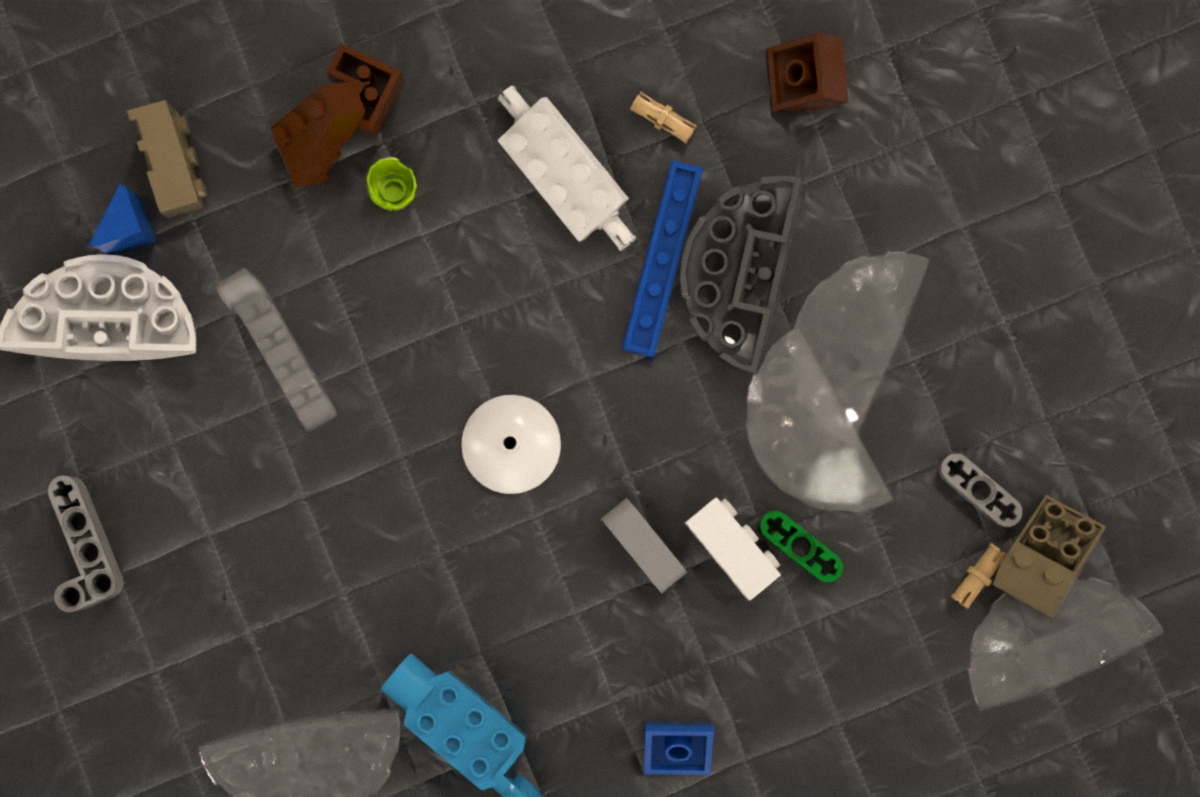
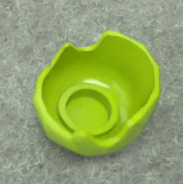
M398 158L379 159L370 167L366 177L367 192L371 200L383 209L398 211L404 209L414 200L417 183L413 170L403 165Z

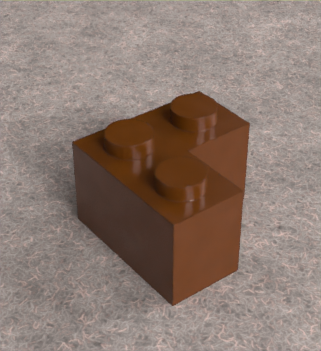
M341 43L326 73L333 83L354 82L366 111L356 129L377 138L405 80L400 70Z

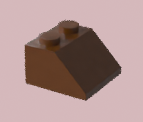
M818 32L767 48L773 112L818 110L848 102L842 37Z

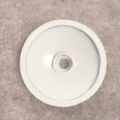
M503 395L486 401L473 412L463 431L462 454L468 470L482 485L499 493L518 494L538 487L551 475L560 456L561 439L554 418L541 404L524 396ZM508 437L515 438L517 442L515 448L506 449L504 446L505 439Z

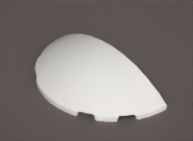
M100 254L77 257L64 261L63 267L56 269L48 275L41 273L23 288L24 295L13 309L7 310L0 325V350L54 358L98 361L163 359L196 353L197 345L192 315L174 285L165 276L161 277L148 269L144 263L118 255Z

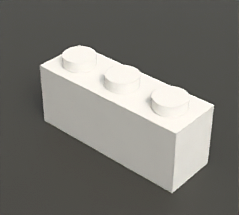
M715 497L689 518L685 525L745 598L750 601L781 576L777 571L780 564L768 550L762 553L755 544L759 538L747 524L741 527L734 519V516L738 513L727 499H723L720 502Z

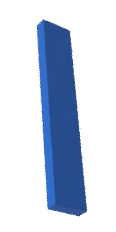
M675 160L671 161L623 343V351L654 359L702 176V167Z

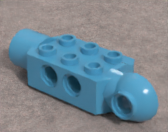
M410 653L381 688L382 692L406 711L403 725L480 790L493 788L501 797H541L543 794L527 779L519 774L513 779L507 774L525 749L527 734L453 672L448 671L437 675Z

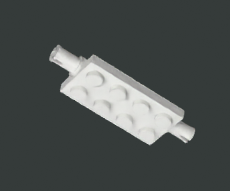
M514 86L502 92L504 96L500 94L497 99L508 110L515 121L514 125L497 141L579 242L586 239L596 229H603L618 247L619 251L628 247L631 244L630 242L636 239V236L630 232L618 217L620 214L619 208L629 199L547 97L541 98L530 108Z

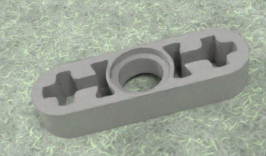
M950 454L941 460L939 464L941 478L993 523L1000 527H1011L1021 520L1023 511L1020 503L962 454ZM960 461L962 465L959 469L966 476L970 475L971 471L975 473V476L966 482L964 488L960 486V483L965 480L960 475L950 476L948 474L950 471V467L947 465L948 462L956 463ZM976 481H983L989 487V495L984 500H978L972 495L971 488ZM997 493L1001 497L995 501L1001 506H1008L1009 504L1012 506L1010 513L1013 515L1012 519L1004 518L1001 520L999 516L1002 512L995 505H991L989 510L985 507L995 499Z

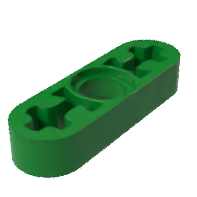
M771 511L762 516L759 522V530L762 536L811 575L822 582H833L841 576L843 572L841 559L784 513ZM780 518L782 520L780 527L786 532L790 531V527L796 530L795 533L787 538L785 546L779 542L785 538L780 533L774 532L770 535L767 532L769 529V525L766 523L768 519L775 520ZM797 537H804L810 543V550L805 556H797L792 551V542ZM817 547L822 550L817 555L823 561L832 559L834 561L832 567L835 569L833 575L826 573L822 576L820 574L822 567L815 561L812 562L811 567L806 564V561L815 555Z

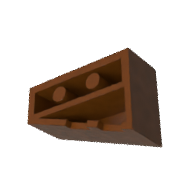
M353 81L320 86L271 127L275 143L280 149L295 188L327 182L330 176L328 170L331 164L337 162L342 155L339 151L344 141L351 139L366 111Z

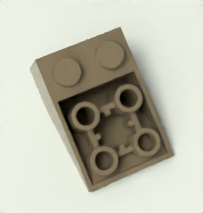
M1045 495L1001 562L993 585L1054 618L1106 526Z

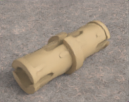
M643 92L639 93L630 108L631 111L654 123L656 129H663L684 143L688 142L697 127L696 124L672 111L673 107L668 104L665 107Z
M990 543L988 549L976 565L968 568L967 572L969 574L955 593L951 595L955 601H959V604L966 609L970 608V605L984 586L989 587L992 583L990 578L1007 555L1004 551L1000 552L1001 549Z

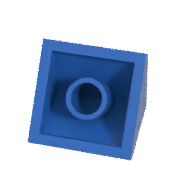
M119 184L89 243L107 255H120L156 242L142 199L121 184Z
M644 721V774L711 775L714 737L713 724L711 722Z

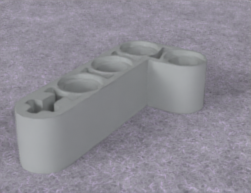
M58 476L54 478L49 484L48 495L81 575L58 586L54 594V600L57 607L62 611H81L118 595L123 589L124 581L84 482L77 477ZM66 485L72 486L73 490L68 493L69 497H65L62 494V492H64L67 489ZM73 503H80V506L70 507L67 509L68 506H74ZM82 513L86 518V525L79 531L74 526V518L77 514ZM92 543L97 546L99 551L97 559L93 562L86 556V549ZM103 574L109 576L111 580V587L106 593L101 591L98 585L99 578ZM73 587L80 594V600L75 606L70 604L67 597L69 590Z

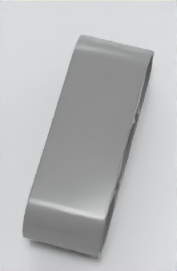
M627 498L601 518L661 594L687 574L681 563Z

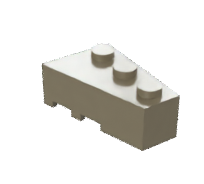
M166 100L127 110L129 120H134L137 124L141 139L137 141L140 152L144 151L149 169L147 175L159 212L166 218L205 208L203 198L207 197V192L202 178L197 179L194 167L199 166L194 147L188 146L186 136L190 135V128L185 115L180 116Z

